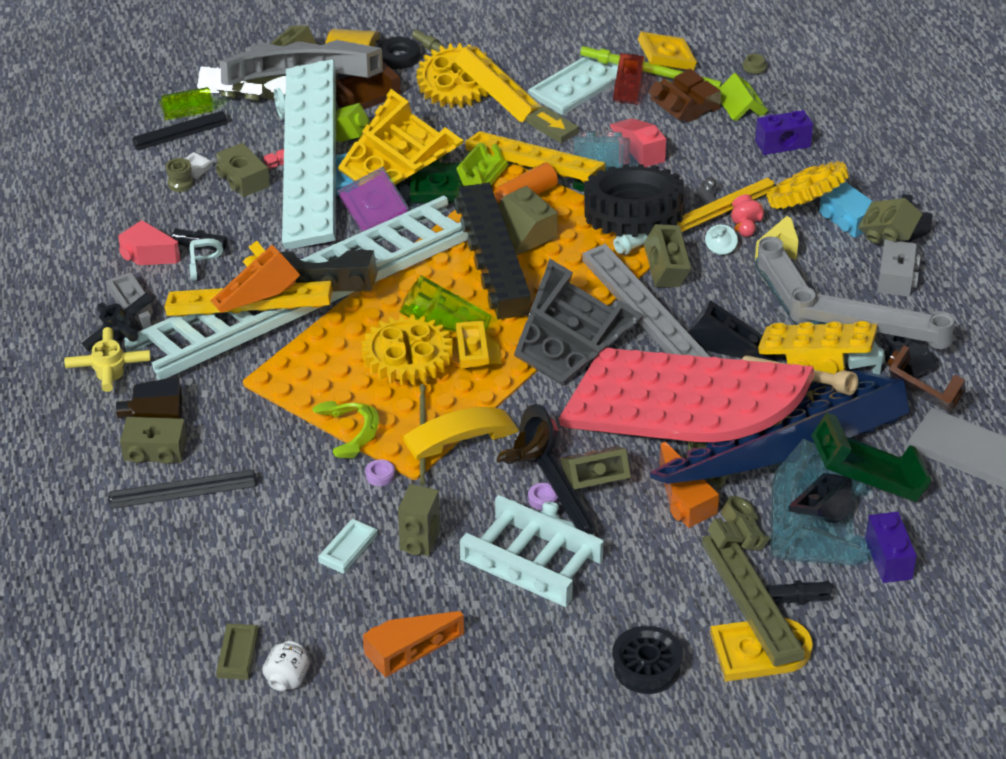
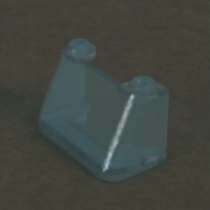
M803 439L779 466L773 478L771 555L786 561L856 565L867 556L868 545H866V538L863 536L855 535L853 537L852 511L842 521L836 523L826 522L822 518L788 512V506L823 473L841 475L827 470L816 445ZM852 479V501L864 493L867 484Z

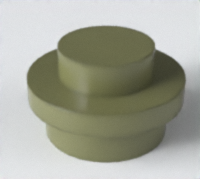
M749 54L743 61V69L748 73L759 74L767 68L765 58L760 54Z

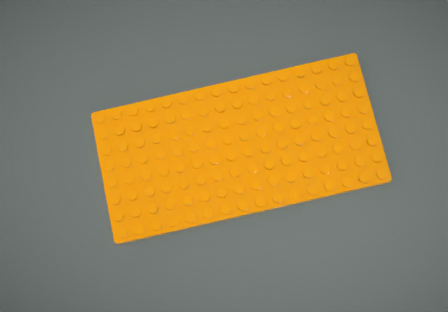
M516 164L510 165L491 185L493 193L498 186L529 170ZM558 183L538 194L541 199L558 212L557 238L517 255L531 294L530 310L549 259L573 272L571 284L608 306L612 305L617 298L582 261L584 252L606 244L638 279L650 270L644 245L631 249L628 254H619L613 244L614 239L617 237L615 232L605 234L602 228L595 230L592 228V224H587L584 214V195ZM455 209L446 217H449L456 223H460L462 216L457 214ZM435 225L430 230H432L435 233H438L444 229L438 225ZM466 240L375 282L372 291H355L349 294L243 380V386L345 443H349L360 433L364 426V416L357 410H353L334 418L333 415L314 413L312 408L319 403L335 401L338 406L345 403H363L373 406L378 412L379 424L374 438L359 448L360 451L376 460L382 459L391 462L394 465L395 471L412 480H417L421 477L420 459L416 460L404 443L403 437L420 426L421 384L425 385L426 423L439 416L458 410L475 407L498 408L538 370L514 356L529 315L497 319L494 309H490L488 305V290L482 288L481 270H476L474 263L475 253L469 250L468 241ZM413 314L415 320L425 316V322L428 323L434 319L436 326L443 325L444 331H449L453 344V358H450V365L445 366L444 373L436 371L437 378H432L429 375L426 376L425 383L420 379H416L415 385H412L410 380H406L403 385H400V380L398 379L390 384L389 377L379 380L378 373L372 375L370 368H366L365 361L362 360V341H365V333H371V327L379 328V321L386 324L389 323V317L397 321L400 315H403L405 319H409ZM483 321L486 333L499 344L502 364L460 368L456 323ZM403 335L407 363L411 364L407 335ZM460 441L445 444L441 454L425 457L426 472Z

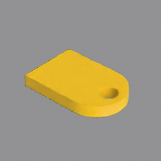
M784 618L797 640L803 642L804 659L774 667L747 621L710 626V635L725 681L789 673L802 668L809 661L812 651V639L809 632L798 622Z

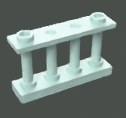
M500 495L495 498V518L497 519L481 538H477L466 533L460 539V560L564 607H567L572 600V577L588 558L599 564L603 560L604 540ZM508 524L522 529L523 531L507 550L492 544ZM534 535L549 541L534 561L518 556ZM560 547L574 552L575 555L560 573L545 568Z

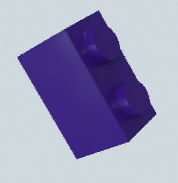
M899 512L868 515L865 540L882 583L912 580L916 553Z

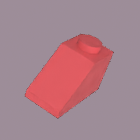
M143 220L118 235L119 251L125 260H131L138 265L173 264L181 261L178 241Z

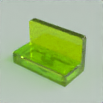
M209 87L165 94L159 100L160 109L165 121L213 112Z

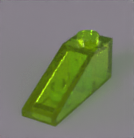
M422 275L419 276L406 294L399 311L409 318L413 314L415 320L425 316V322L427 323L434 319L436 326L443 325L444 330L455 332L456 323L483 321L486 331L492 316Z

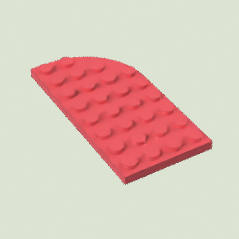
M605 348L593 360L558 419L560 426L572 429L693 442L729 441L763 431L788 416L804 398L815 376L813 366Z

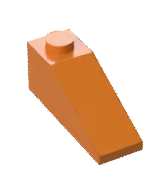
M271 245L210 301L221 313L278 295L284 290L290 289L300 274Z
M666 442L660 444V467L675 458H682ZM704 479L664 483L671 514L677 521L681 520L688 528L718 514L719 494Z
M461 611L388 620L363 634L364 654L386 678L464 635V615Z

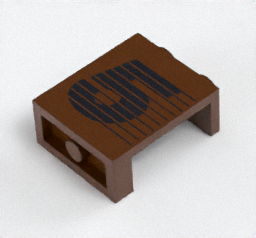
M904 345L900 351L895 350L887 363L890 366V377L904 380L906 389L951 414L966 391L965 380L955 374L942 394L904 372V369L911 360L909 347Z

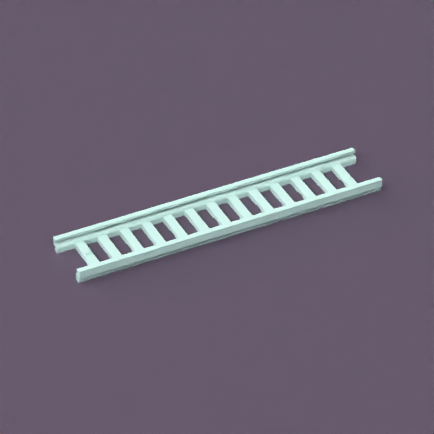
M442 196L301 260L320 263L336 259L347 250H360L362 248L364 250H374L375 257L378 259L376 260L378 273L375 282L466 241L468 233L463 232L461 222L456 223L449 217L441 214L447 211L446 207L448 206L447 197ZM429 219L444 230L435 233L420 222ZM408 229L422 240L413 243L404 236L399 235L398 232ZM385 238L400 248V250L391 253L376 242ZM332 291L330 303L355 291ZM308 306L295 309H269L255 316L248 311L239 313L228 312L240 322L231 327L215 317L218 313L211 315L189 314L183 317L175 315L137 332L139 336L134 342L124 338V344L127 352L136 351L151 343L156 344L164 351L167 356L152 362L153 370L157 374L156 378L161 380L318 308ZM202 321L216 334L205 338L191 325ZM179 332L192 344L180 349L167 336Z

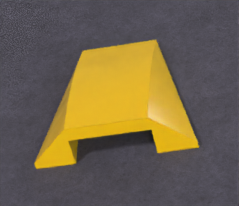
M390 89L386 95V101L378 107L375 112L376 116L370 125L367 124L362 131V137L353 144L338 169L358 185L383 172L393 187L462 145L464 141L446 127L440 132L430 127L412 114L409 101Z

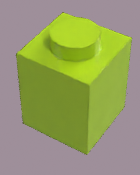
M360 103L336 110V140L338 142L360 137L367 124L370 125L371 121Z

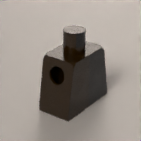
M172 377L134 385L133 400L116 401L117 418L182 419L180 378Z

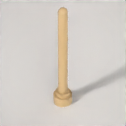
M748 355L742 358L747 361L781 363ZM814 370L815 376L812 381L832 385L838 393L852 395L857 389L858 376L854 372L842 370L832 374Z

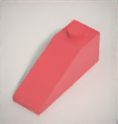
M633 118L610 124V128L639 164H644V167L665 162L666 138L655 125Z

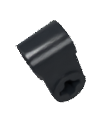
M887 334L888 349L884 352L887 362L895 350L900 351L905 345L909 347L911 360L904 369V372L916 378L934 369L935 360L929 349L923 347L915 339Z

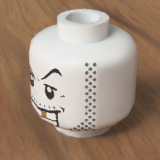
M286 641L276 644L271 649L263 665V675L268 680L269 686L275 690L296 689L302 683L307 673L310 660L306 650L298 643Z

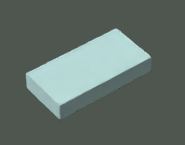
M352 518L318 556L319 563L345 574L378 536V530Z

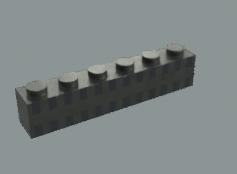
M490 182L459 187L458 198H455L456 213L462 216L461 226L463 232L468 233L469 250L475 253L474 263L476 270H481L482 288L488 290L489 308L494 309L498 320L529 315L531 294Z

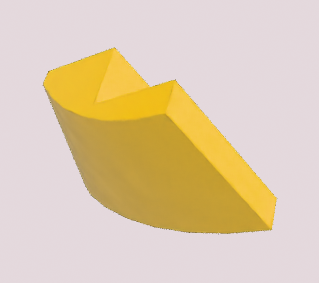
M331 29L325 44L334 40H341L375 47V41H379L380 31Z

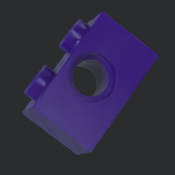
M804 110L757 118L755 142L763 155L811 147L813 123Z

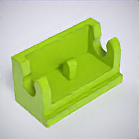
M478 143L456 169L463 186L488 182L492 185L508 166V162L504 160L498 145L494 144L492 146L494 155H490L485 144Z

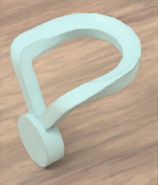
M198 239L190 243L191 258L189 269L191 281H197L195 261L218 258L222 254L223 246L220 241L215 239ZM213 246L217 248V251L211 255L195 256L194 248Z

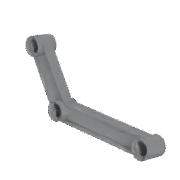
M769 236L759 241L758 267L767 274L788 307L790 318L798 323L810 322L811 320L825 323L836 321L841 324L867 321L870 324H877L878 333L927 341L931 347L936 349H944L951 345L954 329V317L944 311L926 314L817 294L807 286L784 251L783 243L779 238Z

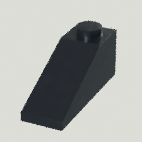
M711 300L693 321L688 332L700 346L710 352L738 358L748 355L774 361L776 354H759L758 347L763 335Z
M823 473L788 506V512L822 518L829 523L842 521L852 511V478Z

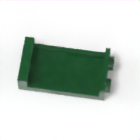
M828 412L825 413L811 435L827 470L917 502L921 494L929 487L931 476L917 448L909 445L904 454L898 457L845 436L837 416Z

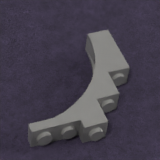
M334 40L323 45L298 41L286 46L261 42L246 47L243 53L219 61L221 85L231 86L244 80L286 74V69L331 59L334 60L337 74L368 78L383 72L382 48L341 40Z

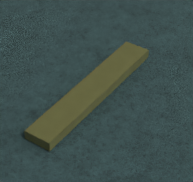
M711 535L702 537V545L773 666L803 660L804 649L738 542L727 541L724 547L719 549Z

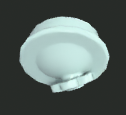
M724 224L715 225L707 231L705 243L713 253L726 255L736 248L738 238L730 226Z

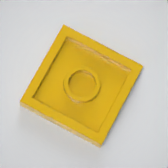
M640 32L638 41L650 64L687 70L695 69L697 62L684 38Z

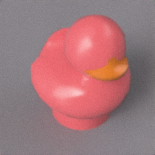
M745 194L737 197L732 202L731 219L737 224L734 227L736 232H739L743 237H750L756 231L754 222L762 221L764 210L759 202L753 200L750 195Z

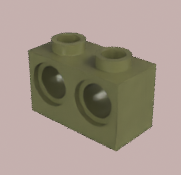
M906 198L871 202L858 228L873 243L884 242V240L892 242L909 240L923 213Z

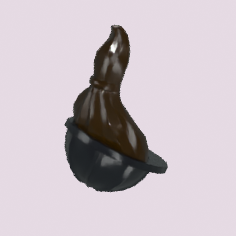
M533 404L525 409L521 417L519 435L515 439L513 449L501 451L497 456V463L501 461L506 464H514L521 461L535 462L541 458L543 453H547V455L553 454L559 446L561 433L555 421L550 418L545 407Z

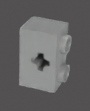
M884 240L878 293L910 297L911 287L917 288L919 272L916 271H919L921 255L916 254V243Z

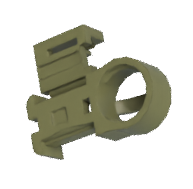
M729 497L721 509L722 516L727 522L714 518L708 528L717 547L722 549L727 541H744L741 545L744 549L763 550L770 537L764 536L757 526L758 516L753 506L741 497Z

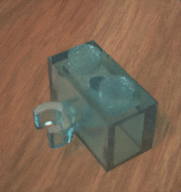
M583 132L582 137H574V155L605 162L606 169L612 166L622 168L625 164L630 166V138L622 137V132H607V137H598L596 132Z

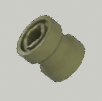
M175 158L167 162L166 174L169 177L168 187L170 190L184 192L192 188L193 177L190 175L192 168L189 160Z

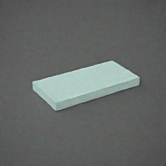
M583 57L528 89V94L542 104L564 115L629 76L630 69L609 62L608 64L599 63L597 59Z

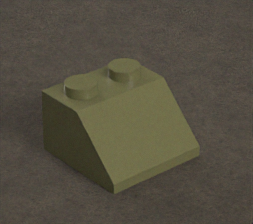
M525 186L505 195L499 203L498 207L516 256L557 238L558 212L529 187Z

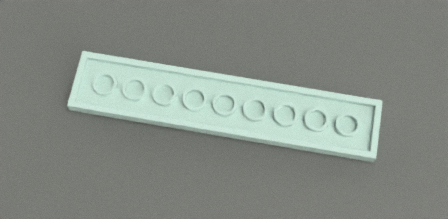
M333 59L286 69L282 244L284 249H294L336 240V66Z

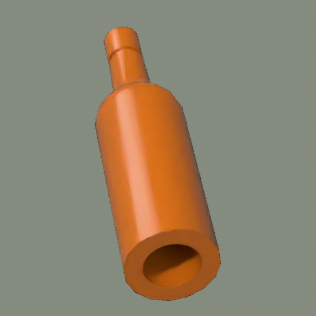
M544 162L507 181L495 189L494 196L497 204L499 205L505 195L525 186L529 187L537 195L557 185V173L549 163Z

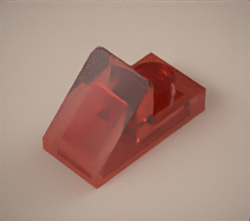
M620 53L613 102L638 104L640 87H643L644 56Z

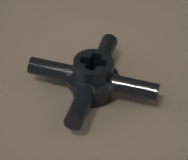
M146 292L125 309L118 303L109 306L104 302L99 303L97 311L100 313L99 318L103 323L102 327L81 343L83 347L89 352L97 342L103 340V329L107 327L113 329L115 340L127 338L131 342L136 341L139 335L135 331V324L132 321L133 316L153 301L152 297Z

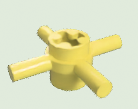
M107 327L103 329V340L93 346L91 355L65 357L64 361L65 368L92 366L96 371L97 377L102 380V390L110 392L113 390V381L123 375L125 363L151 361L150 350L123 352L119 343L114 341L113 329Z

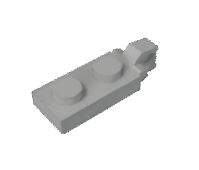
M132 273L106 281L108 291L116 303L120 304L123 309L127 308L145 293ZM151 303L133 316L132 320L136 319L142 330L153 326L150 319L153 313Z

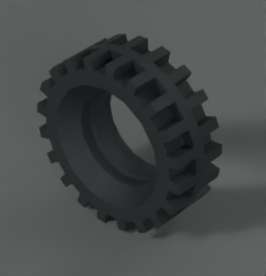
M625 164L622 168L612 166L608 167V171H596L597 176L590 175L588 181L584 182V214L587 224H592V228L595 230L602 228L605 234L615 232L616 236L622 237L623 234H632V237H638V234L646 233L648 236L655 224L677 225V222L683 221L684 180L679 179V174L677 173L671 174L670 169L659 170V166L653 165L649 168L644 167V164L630 167L629 164Z

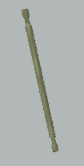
M424 384L420 385V425L425 423ZM425 458L420 459V485L424 486L426 484Z

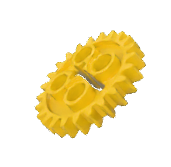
M449 43L448 49L439 46V52L432 49L431 56L424 55V62H419V69L416 70L417 86H419L420 93H424L425 99L431 98L432 104L439 101L440 107L449 104L450 108H453L455 104H458L460 108H463V103H467L471 107L472 100L480 103L481 96H488V92L455 63L456 57L462 50L461 43L458 44L457 48H453L451 43Z
M839 161L835 163L829 162L826 165L823 163L818 167L811 166L801 170L799 173L793 174V177L785 178L782 182L777 183L775 187L770 188L766 197L770 206L776 209L781 207L784 209L789 205L793 207L796 204H805L817 197L823 196L825 192H831L832 189L846 182L845 179L849 178V172L845 163Z
M413 314L409 319H405L403 315H400L397 321L389 317V323L386 324L379 321V328L371 327V333H365V341H362V360L365 361V367L370 368L372 375L378 373L379 380L389 377L390 384L396 379L400 380V385H403L406 380H410L411 384L415 385L416 379H420L425 383L426 376L429 375L432 378H437L436 371L444 373L445 366H449L450 358H453V344L449 331H444L443 325L436 326L434 319L428 323L425 322V316L415 320ZM403 335H407L411 364L407 363Z

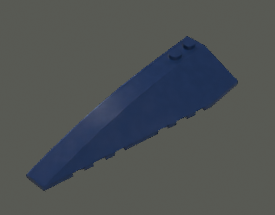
M848 369L846 371L854 372L858 376V386L852 395L838 393L832 385L819 382L813 383L809 386L799 405L788 416L773 426L739 439L706 442V448H693L686 452V459L675 458L649 473L650 478L669 484L720 477L773 465L817 451L811 435L826 412L837 416L845 436L848 438L860 433L873 432L877 429V426L884 423H894L899 420L900 416L910 413L904 380L856 369Z

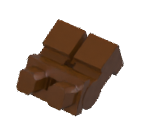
M688 69L675 76L673 82L665 78L661 82L655 81L649 90V94L652 95L651 100L678 120H684L687 123L698 119L701 114L709 110L715 112L720 109L721 90L707 80L704 81V78L692 69Z

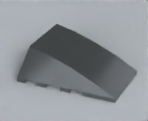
M549 259L514 356L562 385L603 349L643 318V314L619 301L614 309L571 284L573 272Z

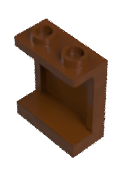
M382 61L383 72L368 78L350 75L339 80L336 78L337 104L340 108L360 103L363 110L385 102L387 99L386 95L390 89L401 95L400 77Z

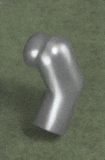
M712 177L706 178L705 183L703 182L697 191V197L704 205L717 200L714 195L719 184Z

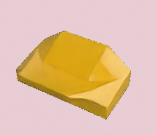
M483 321L456 323L460 368L502 364L499 344L486 333Z

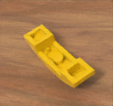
M475 407L454 411L432 419L404 435L403 441L414 458L418 460L441 454L445 444L484 434H489L492 440L517 433L519 429L505 410L493 407Z

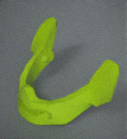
M335 401L319 403L312 408L314 413L333 415L334 418L357 410L365 418L362 430L353 440L333 449L335 457L355 458L360 452L359 448L371 441L375 436L379 424V416L377 410L371 405L345 403L338 406Z

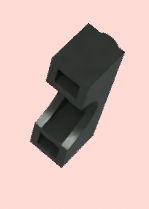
M347 250L336 259L320 263L302 261L297 258L295 252H280L300 274L295 283L331 281L333 291H372L378 273L374 250Z

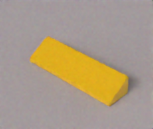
M463 47L456 57L455 63L518 121L524 122L527 115L542 107L478 47Z

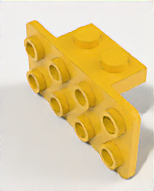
M833 321L817 325L811 322H803L798 325L773 323L767 326L758 347L759 354H786L787 364L813 366L814 370L835 374L842 370L846 371L845 353H868L872 351L877 334V324H870L867 321H858L854 324H841L840 322Z

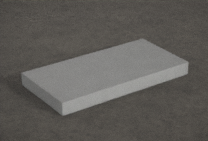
M931 408L908 440L907 448L909 445H912L923 456L1006 489V437Z

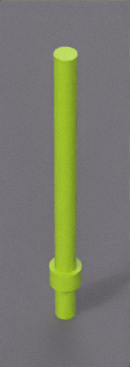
M582 46L580 51L581 56L597 59L599 63L608 64L609 62L674 79L675 76L683 72L612 54L611 50L603 48L597 50ZM703 77L704 81L707 80L718 89L720 88L721 81Z

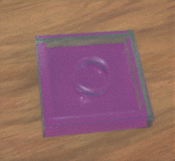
M384 167L338 190V195L361 232L409 211L407 204Z

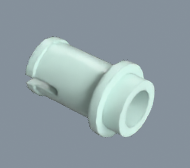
M646 233L638 234V237H632V234H623L622 237L617 236L613 242L614 248L619 254H628L631 249L644 245L648 236Z

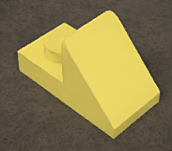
M786 216L756 242L755 261L758 262L759 241L769 236L779 238L788 257L797 260L798 237L791 217Z

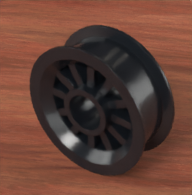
M638 626L628 629L616 639L613 645L614 674L624 687L633 692L641 694L663 692L672 687L679 678L680 666L683 661L682 645L672 633L659 627Z

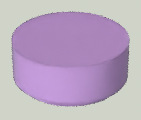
M382 459L370 462L365 469L366 480L375 486L390 484L395 478L394 465Z
M548 483L535 484L528 491L529 504L536 509L543 510L542 506L546 501L558 502L556 494Z

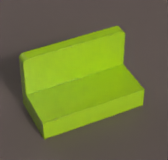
M735 72L719 88L721 90V104L734 121H738L749 109L759 116H763L768 111L751 84Z

